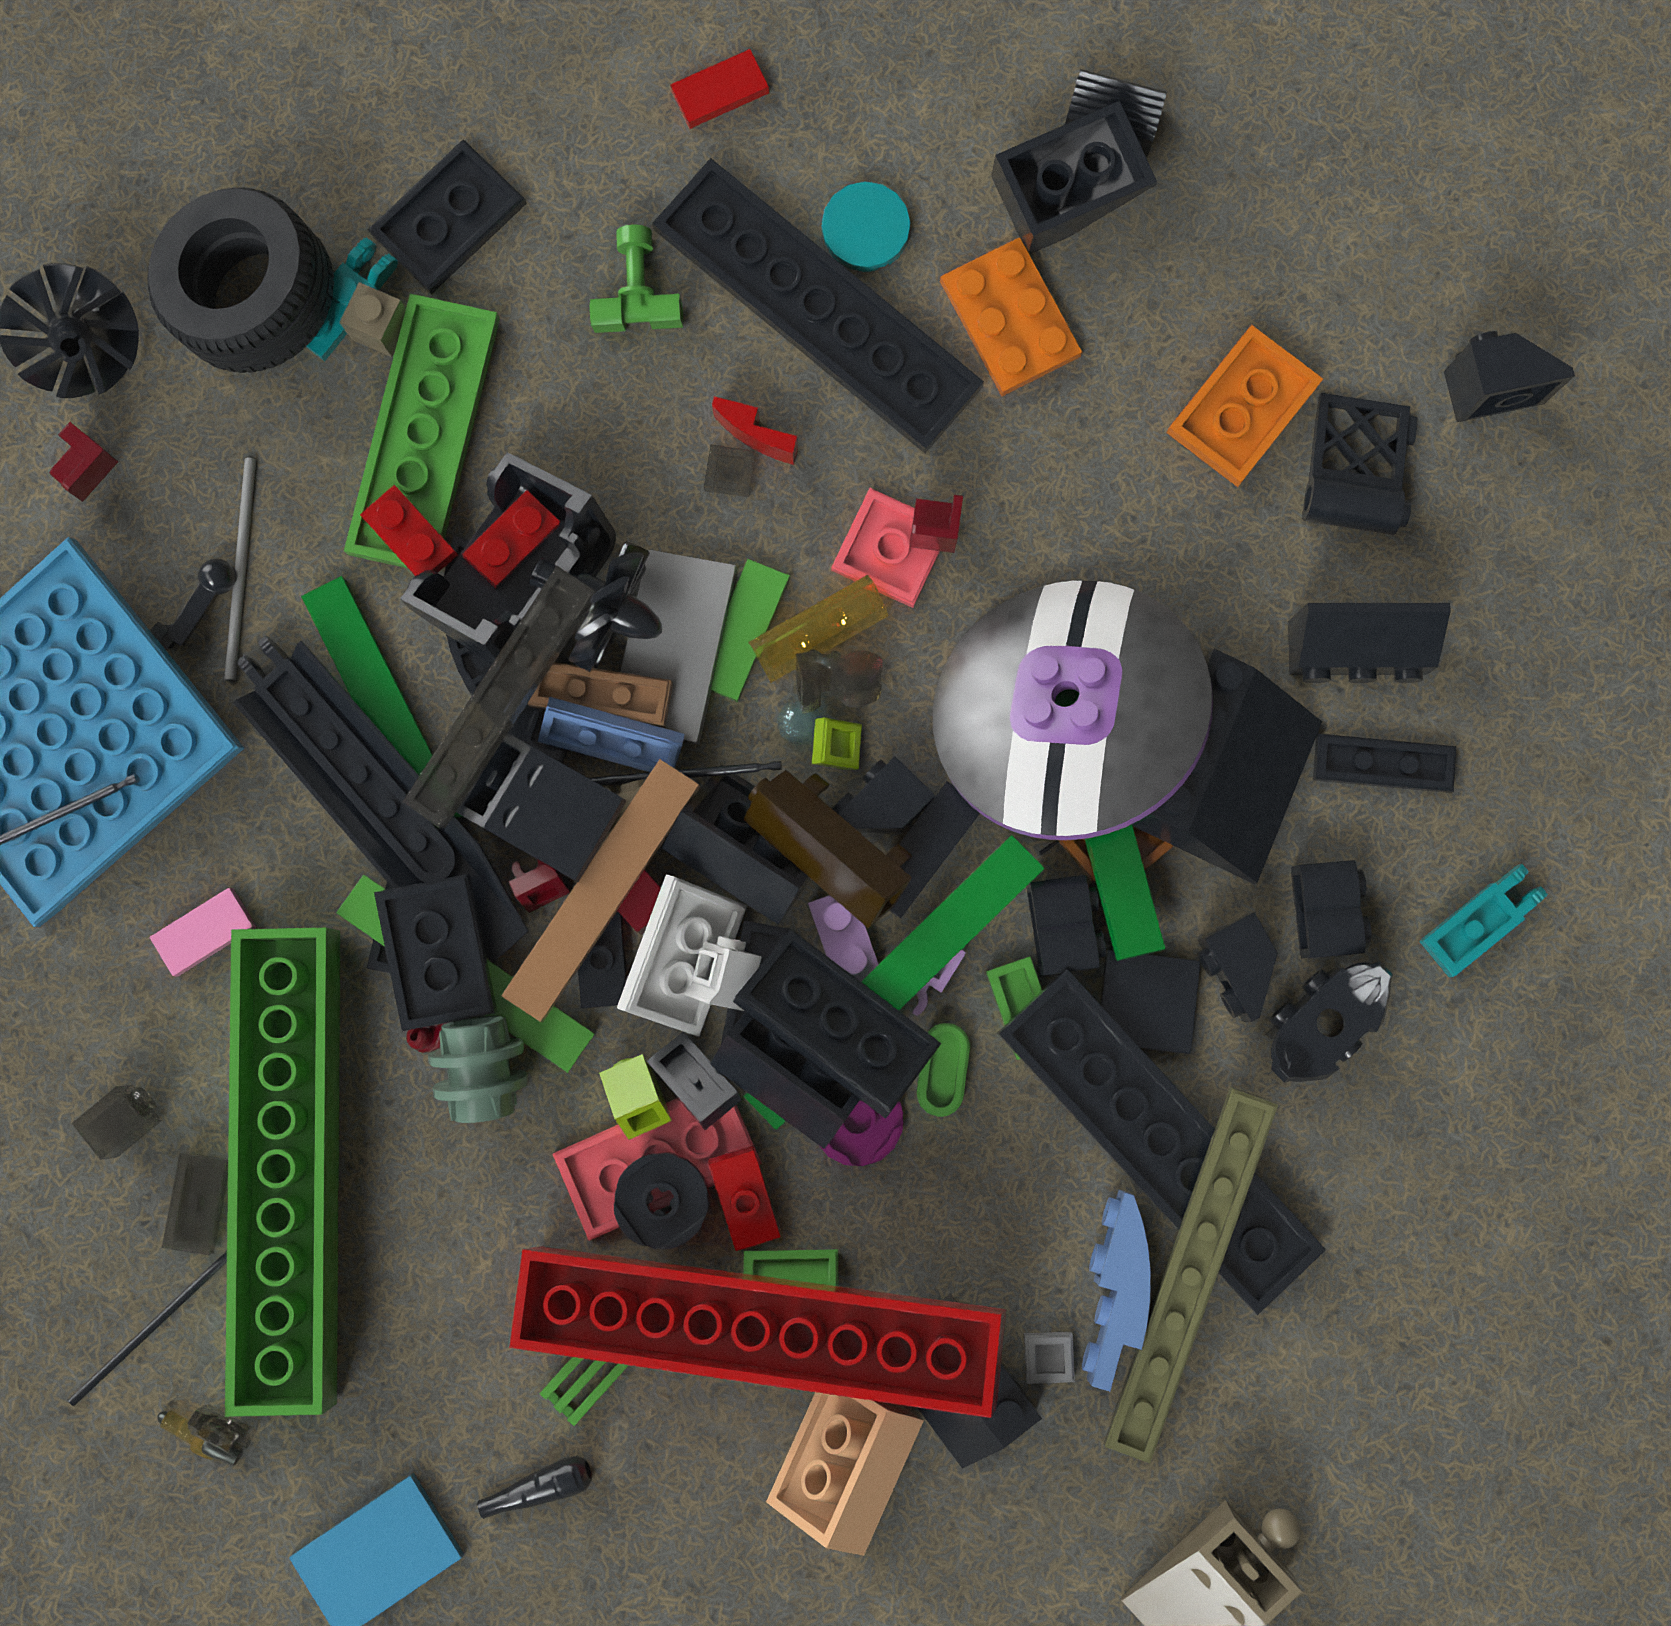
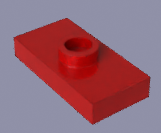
M754 1146L708 1159L735 1251L780 1238L779 1228Z

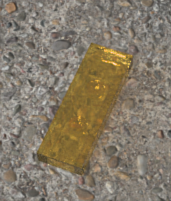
M866 575L749 641V644L766 677L772 683L889 615L874 581L869 575Z

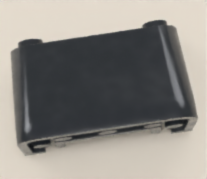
M507 452L487 477V495L494 508L445 576L433 570H426L410 581L407 590L400 599L414 613L506 674L518 678L530 670L571 612L566 607L565 600L529 584L530 578L532 576L535 577L532 573L539 560L543 557L548 562L577 576L581 573H589L596 577L613 552L616 543V533L591 494ZM528 490L560 521V526L495 589L463 558V553Z

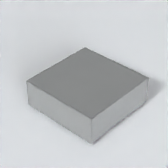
M1072 1332L1024 1333L1027 1384L1075 1382Z

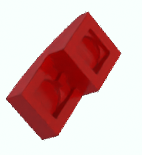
M714 396L712 402L714 418L729 433L747 446L766 456L794 465L798 452L797 436L758 426L760 421L758 407Z

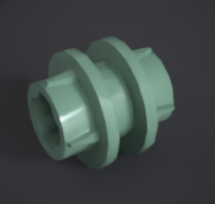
M480 1016L443 1024L441 1026L442 1031H439L440 1048L431 1051L428 1054L429 1065L432 1067L447 1068L448 1079L436 1083L432 1087L435 1099L448 1102L451 1121L476 1123L495 1120L513 1114L517 1105L516 1091L527 1086L529 1080L527 1072L510 1069L509 1058L523 1053L525 1050L524 1041L519 1038L509 1037L506 1018L501 1016Z

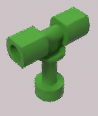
M625 225L618 228L616 231L617 251L626 255L627 286L619 289L618 298L590 299V321L594 332L626 331V323L649 322L652 329L683 328V303L680 294L654 295V290L645 286L644 254H648L653 250L652 230L643 225Z

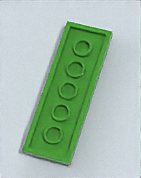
M415 294L409 295L344 552L347 555L407 568L360 516L365 509L393 485L404 494L445 540L500 321L497 312Z

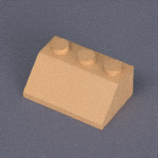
M815 1392L766 1503L825 1548L864 1556L924 1420L899 1404Z

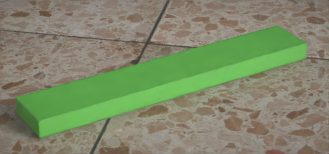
M363 875L336 913L385 946L374 892L386 889L368 876ZM487 959L497 1012L485 1016L505 1017L509 1033L523 1040L529 1047L568 1073L595 1033L556 1006L552 1008L544 1022H540L502 997V994L514 977Z

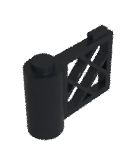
M1320 393L1315 419L1309 481L1305 491L1302 511L1303 521L1395 535L1399 527L1407 526L1411 514V501L1405 500V492L1402 490L1406 445H1413L1416 441L1418 417L1409 416L1410 406ZM1328 407L1346 410L1355 423L1339 434L1327 420ZM1360 412L1368 414L1366 416H1363ZM1378 415L1397 418L1395 434L1385 441L1369 423ZM1359 429L1375 447L1360 458L1344 440ZM1325 434L1330 439L1327 443H1325ZM1393 443H1394V451H1392L1391 448L1389 447V446L1392 445ZM1334 446L1350 463L1349 466L1341 471L1322 468L1323 454ZM1380 453L1392 467L1391 479L1374 476L1364 463Z

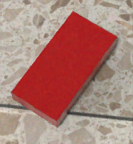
M751 49L670 84L671 92L689 129L769 94V86Z

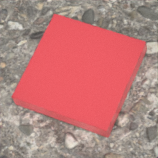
M869 488L831 567V571L914 608L940 551L909 547L915 508Z

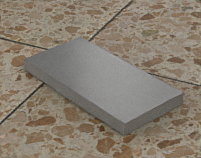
M648 550L650 555L645 563L646 571L641 579L637 598L646 603L657 614L662 624V633L658 637L651 639L628 637L620 672L671 680L673 687L665 729L685 734L683 742L700 745L715 667L738 568L736 565Z

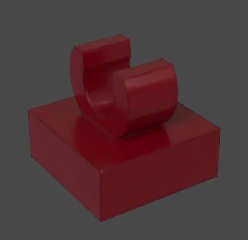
M536 859L538 867L525 873L518 862L512 864V872L516 878L509 881L515 897L528 913L570 893L561 873Z

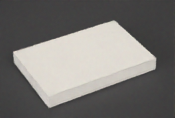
M666 874L617 1008L699 1037L711 1004L684 994L694 982L692 979L700 948H703L704 941L717 944L719 936L735 939L747 905Z

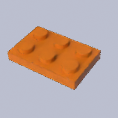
M1020 237L940 277L942 287L1001 396L1081 357L1082 350Z
M1251 325L1171 424L1166 433L1238 487L1320 385L1323 378Z

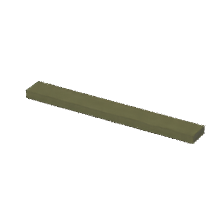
M1230 1086L1151 1307L1142 1350L1136 1349L1104 1441V1446L1148 1463L1152 1460L1277 1111L1278 1104L1274 1101Z

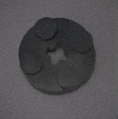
M672 1152L648 1154L634 1161L621 1174L615 1191L614 1215L619 1227L634 1243L653 1249H673L689 1241L703 1225L710 1207L708 1186L700 1170L688 1159ZM657 1187L661 1192L670 1190L674 1196L670 1201L673 1209L667 1214L662 1209L654 1212L649 1206L654 1199L651 1191Z

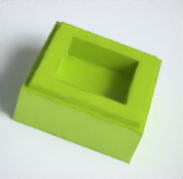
M825 717L815 719L812 764L843 770H858L862 724Z

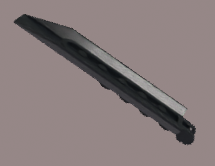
M265 635L258 641V644L263 653L277 667L270 674L266 675L253 658L244 654L237 663L256 686L254 687L255 691L236 699L233 702L235 706L392 888L470 874L486 958L496 962L525 936L529 930L480 844L303 641L297 643L290 659L277 643Z

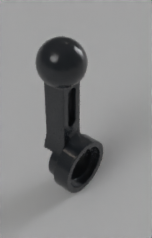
M217 558L203 563L198 572L200 584L176 621L170 625L157 622L152 627L150 632L166 651L169 648L172 649L175 643L179 646H185L217 595L225 594L233 588L236 581V573L230 563Z

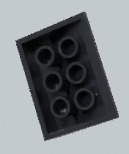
M1214 648L1204 657L1212 684L1213 713L1209 736L1203 753L1191 774L1172 797L1155 811L1131 825L1255 885L1258 883L1322 721L1258 669Z

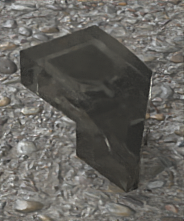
M211 1404L203 1405L195 1410L187 1423L192 1435L225 1452H229L234 1443L247 1449L256 1433V1429L234 1416L225 1417L223 1410Z

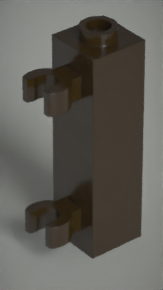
M787 770L771 781L767 778L761 780L749 794L748 799L752 803L743 819L868 929L895 907L912 879L902 869V866L913 857L910 852L900 844L894 846L886 855L818 797L830 784L817 773L812 774L803 784Z

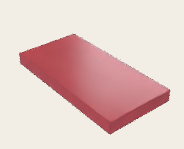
M674 1099L666 1103L672 1119L671 1122L628 1140L620 1126L616 1125L553 1153L588 1240L590 1241L619 1228L614 1215L617 1183L624 1170L634 1161L645 1155L664 1152L677 1154L688 1159L700 1170L708 1188L715 1185L708 1159L754 1146L738 1106H734L708 1129L704 1130L678 1099ZM754 1146V1150H755V1153H756V1156H757V1160H758V1163H759V1165H760V1164H762V1162H761L760 1157H759V1155H758V1153H757V1150H756V1148H755V1146ZM657 1187L651 1191L654 1199L649 1206L655 1212L658 1209L669 1206L674 1196L670 1190L661 1192Z

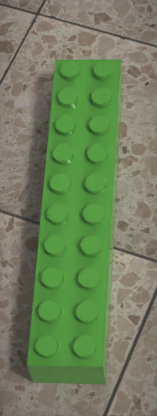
M331 928L231 929L225 1417L322 1415L337 1404L340 930Z

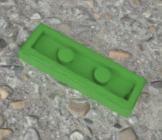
M747 559L729 603L711 692L736 702L739 701L789 583L790 575Z

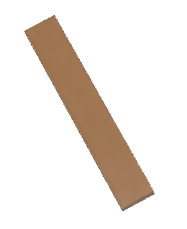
M659 759L590 862L580 881L576 883L502 994V997L538 1021L544 1022L671 831L680 811L699 789V784Z

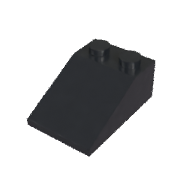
M1120 101L996 154L991 175L1014 227L1029 255L1074 235L1157 184L1156 177Z

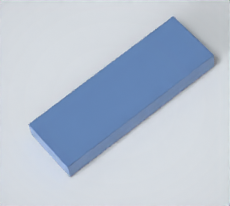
M549 697L538 742L651 772L659 759L675 768L685 734Z

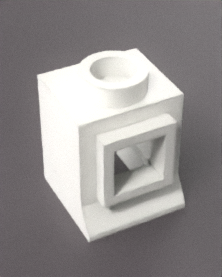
M719 936L717 944L704 941L703 948H700L692 979L694 982L685 991L684 995L711 1005L744 1011L733 1000L759 968L762 957L744 951L746 942Z

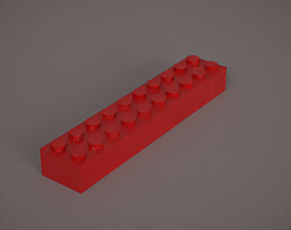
M538 1246L522 1249L509 1348L991 1418L997 1410L1007 1309Z

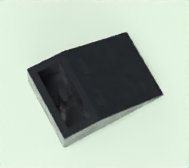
M499 730L452 810L579 882L626 800L529 744Z

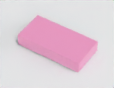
M227 888L149 938L172 976L178 977L231 944V929H255L256 925L235 890Z

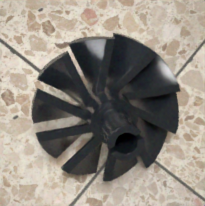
M67 263L43 264L58 309L55 312L53 311L40 269L31 271L18 278L10 286L9 290L45 316L48 323L42 322L6 295L0 307V329L43 332L47 337L34 338L0 335L2 350L15 368L49 347L54 350L51 354L18 373L24 381L37 388L52 392L62 363L65 361L68 363L56 397L76 398L95 392L84 355L86 356L98 395L111 389L123 377L127 369L131 370L136 359L139 344L138 322L128 297L109 278L96 269L86 266L73 305L70 307L83 268Z
M624 542L619 557L612 559L609 564L606 582L589 573H581L577 576L548 562L543 557L539 560L532 573L535 577L532 576L530 578L529 584L565 600L569 611L585 618L576 632L575 639L578 641L569 657V661L574 662L578 667L591 673L593 667L597 668L600 665L608 643H613L617 633L637 639L656 638L662 633V624L657 614L646 603L632 595L645 574V563L650 555V551L634 543Z

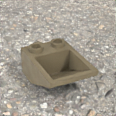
M1225 1500L1121 1597V1601L1144 1626H1266L1302 1593L1293 1573L1273 1552L1275 1548L1288 1549L1298 1542L1301 1535L1300 1522L1287 1509H1273L1263 1518L1261 1525L1262 1533L1257 1535ZM1233 1533V1536L1229 1541L1223 1542L1228 1536H1230ZM1255 1564L1266 1566V1573L1261 1578H1258L1259 1575L1254 1566Z

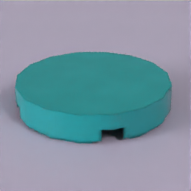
M864 181L847 185L832 196L824 209L821 228L825 245L837 262L850 270L871 272L887 264L890 265L900 257L908 243L910 219L907 206L896 192L882 184Z

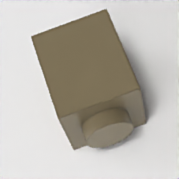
M359 282L340 320V324L353 341L392 357L397 346L406 309L401 300Z

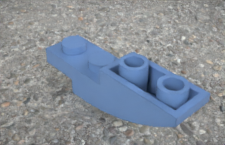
M1118 1190L1116 1199L1109 1197L1102 1217V1225L1108 1227L1104 1245L1096 1243L1090 1259L1089 1271L1096 1273L1094 1282L1100 1287L1110 1289L1109 1297L1102 1295L1099 1299L1094 1320L1096 1324L1101 1325L1096 1343L1088 1342L1082 1361V1370L1088 1372L1086 1379L1090 1385L1109 1392L1123 1344L1142 1350L1150 1305V1261L1144 1225L1134 1195L1123 1190Z

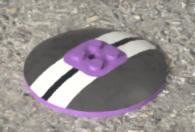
M1067 581L1053 583L1026 591L1003 602L976 622L959 641L943 668L934 696L933 733L940 761L960 795L984 817L999 826L1030 837L1049 840H1076L1096 837L1125 828L1141 820L1159 808L1183 785L1203 753L1209 736L1213 713L1212 684L1206 660L1193 634L1170 609L1157 600L1134 589L1108 582ZM1073 689L1080 693L1078 700L1071 706L1061 707L1055 704L1056 696L1064 690Z

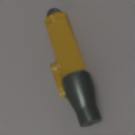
M172 1410L169 1412L161 1411L157 1415L160 1428L189 1443L190 1450L195 1454L209 1460L218 1459L225 1461L232 1466H235L240 1460L242 1451L234 1448L220 1435L211 1433Z

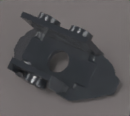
M1381 961L1372 964L1367 962L1356 963L1345 969H1331L1328 973L1323 969L1318 970L1303 984L1302 989L1306 994L1295 1005L1288 1001L1269 1018V1021L1274 1025L1266 1033L1270 1039H1274L1271 1046V1070L1283 1082L1323 1080L1340 1068L1335 1063L1339 1059L1342 1062L1349 1059L1362 1046L1363 1042L1360 1038L1369 1031L1377 1032L1383 1024L1388 1007L1393 974ZM1333 1009L1341 1014L1344 1026L1337 1036L1327 1037L1319 1031L1317 1018L1322 1011Z

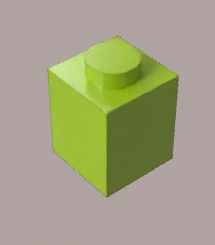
M643 1054L634 1058L620 1060L613 1067L599 1073L614 1119L628 1140L672 1121L655 1073Z

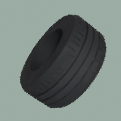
M239 187L221 189L202 195L183 206L167 222L157 237L150 256L147 286L151 306L160 323L201 360L221 370L233 373H255L281 365L299 354L315 338L324 324L332 304L334 273L332 271V263L329 260L330 257L323 243L300 216L283 200L262 190ZM257 254H269L268 269L258 289L249 298L235 306L215 309V297L218 286L230 268L247 257Z

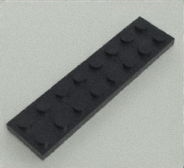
M712 158L705 163L652 223L655 232L925 454L983 388L984 381Z
M1067 969L1060 973L1000 1029L997 1034L1179 1231L1215 1129ZM1254 1172L1218 1274L1255 1314L1259 1315L1326 1249Z

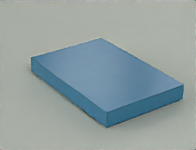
M412 1473L293 1553L289 1559L330 1626H362L460 1560L464 1553L416 1475Z

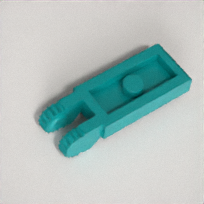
M367 237L357 243L356 247L348 254L346 263L342 262L334 272L333 299L327 318L315 338L306 346L307 349L323 361L327 360L347 335V332L340 324V320L358 283L360 282L379 290L397 268L398 260L388 253L382 256L378 263L372 267L367 280L358 274L367 261L373 257L377 248L376 244Z
M1522 863L1511 869L1497 882L1487 885L1419 941L1448 977L1456 976L1523 922L1525 920L1524 915L1547 897L1548 894L1541 886L1529 890L1515 905L1505 895L1510 888L1519 884L1529 871Z

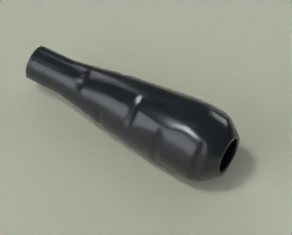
M578 1455L563 1458L520 1479L494 1495L478 1500L479 1514L481 1518L485 1519L502 1512L534 1507L575 1496L587 1490L592 1482V1472L589 1463L585 1458Z

